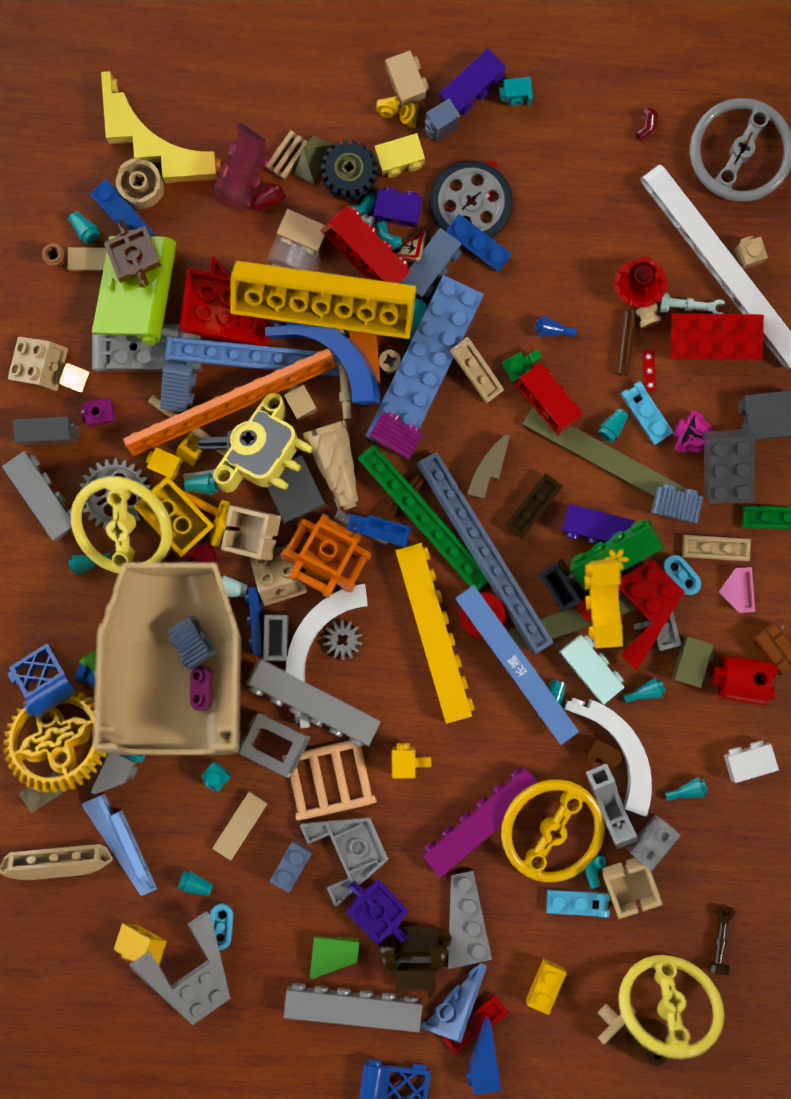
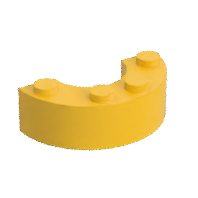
M619 560L589 561V564H585L586 576H584L585 589H589V596H585L586 610H590L592 626L588 627L589 640H594L595 648L623 646L618 586L620 584Z

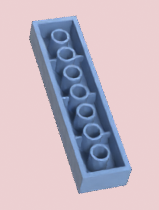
M443 275L365 436L367 440L386 448L369 437L383 412L386 414L393 412L401 417L400 422L406 426L411 423L418 428L421 427L454 359L450 350L463 340L484 294Z

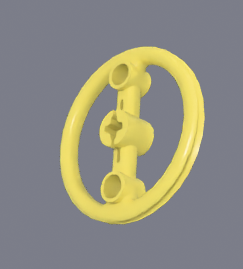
M105 477L85 486L76 496L72 505L71 527L81 550L94 563L113 573L119 574L123 563H134L135 551L130 547L129 534L136 527V521L133 515L127 512V500L132 492L149 504L156 514L161 528V542L157 552L150 559L141 563H160L167 555L172 542L171 521L164 505L154 493L138 482L122 477ZM101 489L109 490L107 501L113 507V519L106 528L108 536L115 541L116 552L112 556V560L94 548L88 540L82 525V510L86 500L93 493Z
M669 955L647 957L631 967L622 981L619 992V1006L622 1017L633 1036L648 1049L670 1058H691L708 1050L720 1035L724 1022V1008L721 996L711 979L693 963ZM650 968L656 970L654 978L661 985L663 998L657 1006V1011L660 1017L668 1023L669 1035L666 1038L667 1044L654 1039L640 1026L630 1004V992L633 982L638 975ZM677 969L688 973L701 984L712 1005L713 1021L710 1031L701 1041L693 1045L688 1043L690 1035L682 1024L681 1012L686 1006V999L675 988L674 977L677 974Z

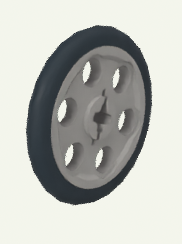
M461 161L442 171L435 180L429 199L430 212L434 222L444 231L447 230L455 217L460 214L463 217L469 218L473 225L492 238L505 227L511 216L513 207L512 191L506 178L495 167L480 161ZM473 176H481L484 183L481 186H474L471 182ZM454 180L460 181L462 189L453 191L450 188V183ZM488 192H497L499 199L496 202L488 201L486 197ZM477 196V199L475 200L476 205L473 206L471 204L466 207L468 201L467 197L472 199L473 197ZM448 201L454 202L456 205L455 211L446 212L443 208L444 204ZM483 212L492 214L493 220L490 223L481 221L480 215Z

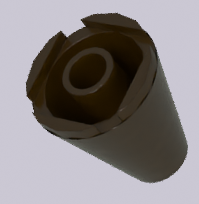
M654 1018L637 1021L651 1037L667 1044L666 1038L669 1035V1030L664 1023ZM630 1030L627 1032L628 1050L637 1061L654 1066L663 1065L667 1061V1056L648 1049L633 1036Z

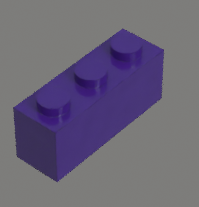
M487 48L439 93V100L443 103L450 99L460 115H467L472 110L474 102L483 100L489 93L488 89L493 85L498 86L505 79L506 66Z
M569 504L566 509L561 532L566 533L565 537L579 540V536L588 538L587 542L597 544L610 540L619 531L624 532L635 523V520Z

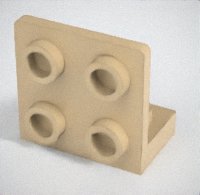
M18 337L8 379L58 391L59 380L62 375L68 348L50 341Z
M288 544L275 548L272 560L250 557L258 592L264 606L307 593L304 583L288 578L295 563L287 562L280 557L282 550L287 548Z

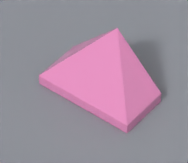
M752 567L735 568L719 591L739 613L755 612Z

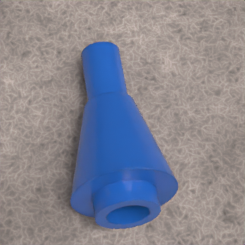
M542 315L541 319H537L535 324V332H538V337L561 335L575 337L577 329L563 326L545 315Z

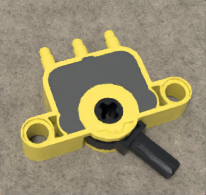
M270 393L266 395L249 421L238 424L233 431H228L227 437L199 438V450H227L226 455L213 473L214 480L223 492L234 491L243 478L261 487L275 485L278 488L287 490L289 487L288 483L284 482L279 476L285 467L300 471L301 465L292 460L297 449L312 453L313 447L300 440L293 427L282 421L286 416L287 408L279 394ZM274 405H279L277 408L271 409ZM230 476L227 481L222 482L225 477Z

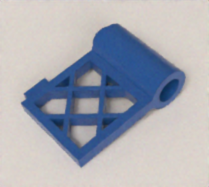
M48 643L9 667L10 672L7 674L14 685L16 683L19 685L26 698L24 707L31 717L33 715L37 718L77 693ZM45 653L49 654L46 663H38L40 656ZM29 666L26 676L18 674V670ZM36 667L44 668L41 677H33ZM49 669L58 670L59 674L51 679L46 678ZM30 681L38 682L37 687L28 692L27 688Z
M369 1058V1061L364 1062L359 1099H387L394 1092L399 1099H403L397 1090L406 1082L414 1091L404 1099H411L416 1094L420 1099H427L431 1070L427 1069L426 1064L413 1063V1067L383 1064L381 1059ZM390 1072H400L404 1079L393 1086L389 1081ZM416 1074L425 1075L424 1083L416 1089L410 1082V1079Z

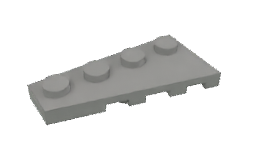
M473 869L451 874L449 933L452 936V940L448 950V969L492 960Z

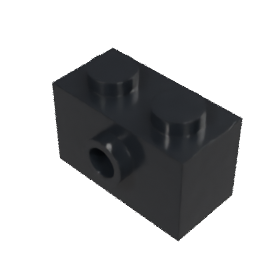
M562 558L543 568L539 573L541 580L562 613L582 602L585 597L578 585L579 582L570 572Z

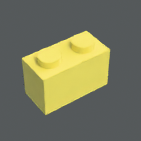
M417 133L375 146V154L382 177H396L401 174V171L408 169L409 171H416L422 168L421 165H425V157Z

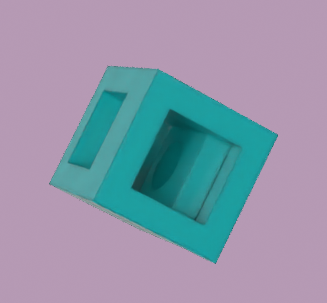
M523 77L504 80L502 88H499L500 101H504V104L510 103L511 106H518L523 104V102H526L527 106L531 105L533 101L531 78Z
M214 761L201 778L208 788L219 792L233 774L219 762Z

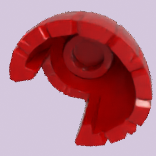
M639 257L633 262L626 261L621 265L615 275L614 288L616 294L626 304L640 308L643 306L650 307L662 299L666 292L668 281L661 265H658L650 257Z

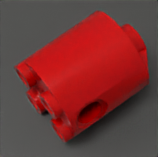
M724 655L720 668L714 667L711 681L712 685H717L718 699L765 706L769 700L773 701L775 697V687H772L773 678H776L777 665L769 661Z

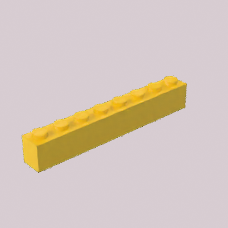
M422 543L395 550L445 722L447 724L471 717V711L475 710L472 698L466 697L465 689H468L465 675L460 676L458 668L462 667L459 654L454 655L452 646L456 644L452 632H447L446 625L449 624L446 611L442 612L439 603L443 602L440 590H435L433 582L437 581L434 569H429L427 560L430 559L427 546L422 547Z

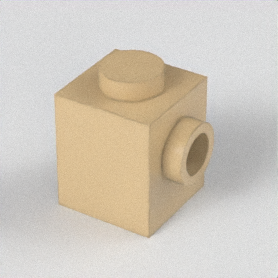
M753 236L740 240L741 243L734 249L742 269L762 264L768 258L761 237L755 239Z

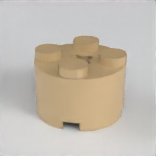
M133 158L120 166L116 178V187L130 206L135 209L150 208L163 197V179L153 163L148 160ZM139 181L143 183V185L140 187L137 184V182Z

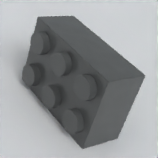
M749 429L704 432V497L709 504L754 501L755 435Z

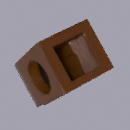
M595 737L584 758L593 763L599 758L604 765L607 764L610 768L617 767L622 760L621 753L617 749Z

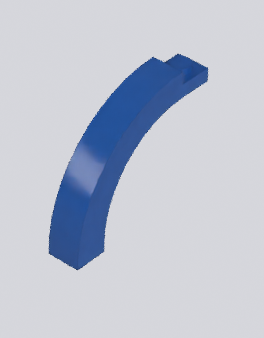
M293 322L273 323V327H265V336L271 339L306 338L326 345L339 358L348 374L352 389V402L358 405L381 404L378 382L369 360L355 342L335 328Z

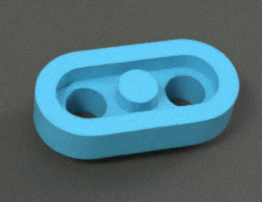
M673 555L664 561L663 570L685 591V595H693L700 590L701 580L682 557ZM672 563L677 564L678 568L676 571L671 570L670 565ZM686 580H690L692 582V586L690 588H687L685 586Z
M219 903L214 906L210 916L218 948L223 950L229 946L232 940L234 912L230 905ZM219 911H225L227 916L221 918ZM222 933L225 939L222 941L218 940L217 934Z

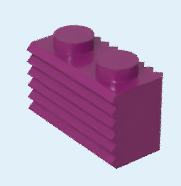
M383 412L369 437L409 460L423 436L419 433L421 429L411 423L408 426L401 423V417L393 412L388 414Z

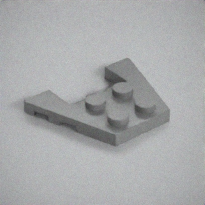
M371 817L300 824L307 844L330 835L348 878L327 886L335 907L353 892L348 888L351 882L355 880L360 885L388 860Z

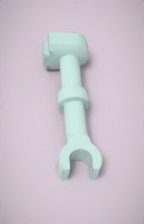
M664 293V296L658 302L657 312L667 314L669 307L684 308L685 311L689 312L698 310L706 311L710 314H724L717 312L715 307L716 305L723 306L725 301L716 300L713 303L694 301L692 298H687L686 300L670 298L669 293Z

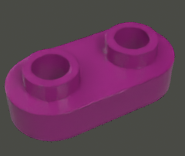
M199 665L190 674V704L195 710L207 711L212 707L214 701V674L211 668Z

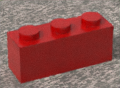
M541 363L522 375L515 385L557 436L578 422L583 414L579 405L568 397L565 388L553 379L550 370L543 367Z

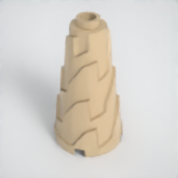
M343 420L303 433L306 443L313 447L312 455L322 476L333 492L339 507L343 506L344 510L355 507L358 495L346 421Z

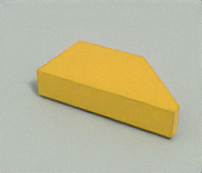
M222 500L220 502L213 522L214 527L209 534L212 546H220L226 529L230 506L229 501Z

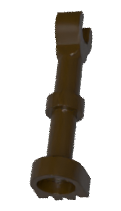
M718 905L716 914L719 917L717 938L714 939V944H716L714 962L709 963L708 972L729 975L730 966L723 964L725 946L728 945V940H726L730 919L733 918L735 911L734 908L729 907V913L724 916L722 914V906Z

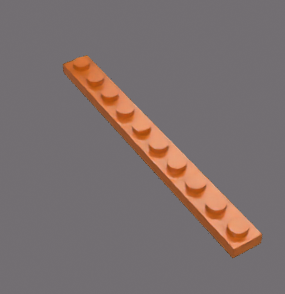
M329 348L324 351H318L315 355L298 360L294 364L278 369L262 378H257L253 382L237 387L224 395L216 396L212 400L196 405L183 413L175 414L171 418L155 423L142 431L134 432L130 436L123 438L125 446L135 456L256 403L270 393L281 392L337 367V364Z

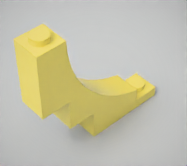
M101 72L105 132L109 144L133 142L134 158L148 160L151 163L161 162L162 178L165 183L218 179V172H221V160L216 157L214 151L202 152L184 149L156 136L134 114L124 92L115 93L118 92L117 79L113 78L111 72Z

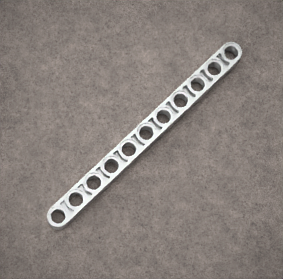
M659 164L641 178L643 186L741 313L764 314L763 341L782 366L790 369L791 331L667 170Z

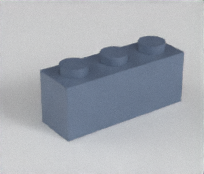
M439 228L424 248L421 259L412 264L409 268L411 272L400 284L416 286L415 297L419 300H423L425 296L429 298L436 288L433 286L437 279L441 280L443 275H446L449 271L446 268L451 261L455 263L460 257L462 243L442 228Z

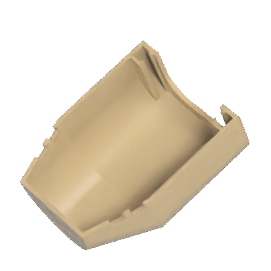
M123 563L113 589L114 593L110 604L107 605L104 620L98 629L94 750L107 754L205 756L239 753L241 636L217 564ZM189 616L197 617L218 654L201 665L211 668L214 674V701L212 707L207 711H198L192 708L190 704V674L193 669H188L181 663L178 649L173 647L168 639L169 634L167 630Z

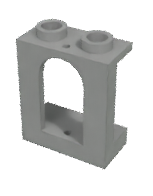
M258 713L257 716L254 715L249 724L251 729L240 743L239 747L241 750L239 754L285 777H292L311 736L298 732L268 717L265 713ZM261 728L293 742L284 762L254 748L253 743Z

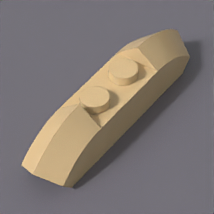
M100 844L10 852L4 857L0 866V873L3 876L19 880L79 876L100 870L113 861V858L107 847Z

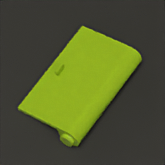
M109 236V240L114 239L116 236ZM150 236L162 266L145 273L149 285L146 286L143 281L144 288L139 286L137 277L120 283L106 252L92 329L94 335L137 336L147 346H154L160 342L177 245L173 239Z

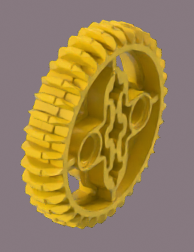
M77 692L60 704H73L80 707L89 715L91 720L71 718L65 721L61 711L54 707L40 717H36L39 732L25 738L21 747L20 739L22 733L33 716L31 717L25 707L23 709L17 708L18 716L11 715L14 722L7 724L11 730L4 732L5 736L9 738L3 741L4 745L7 746L4 749V753L8 755L5 759L10 763L9 769L14 771L13 775L19 778L21 783H26L27 787H34L36 791L42 789L45 793H49L50 789L53 793H57L59 788L62 792H66L67 786L75 789L76 782L79 785H83L82 778L90 779L89 773L91 771L97 773L95 765H102V761L99 758L106 757V753L94 750L93 741L88 756L76 768L77 756L74 748L88 742L94 731L95 703L84 693L79 694ZM54 716L53 721L49 724H46L47 720L50 717ZM67 756L65 763L59 764L61 758ZM26 759L29 762L39 763L48 759L52 770L64 775L55 778L37 776L26 768L22 760Z

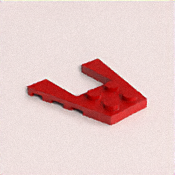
M654 560L621 577L618 586V593L621 592L652 623L620 654L635 671L643 662L685 592ZM584 598L582 602L573 606V608L589 622L591 620V612L586 610Z

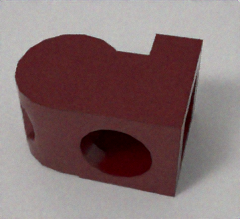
M210 542L192 548L182 556V563H220Z

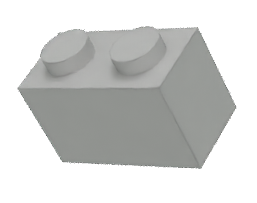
M264 615V660L287 661L289 615Z

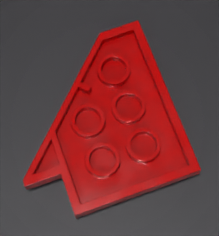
M211 256L208 272L192 268L187 269L179 332L231 343L268 347L269 337L265 336V327L270 326L264 318L230 314L231 276L216 257Z

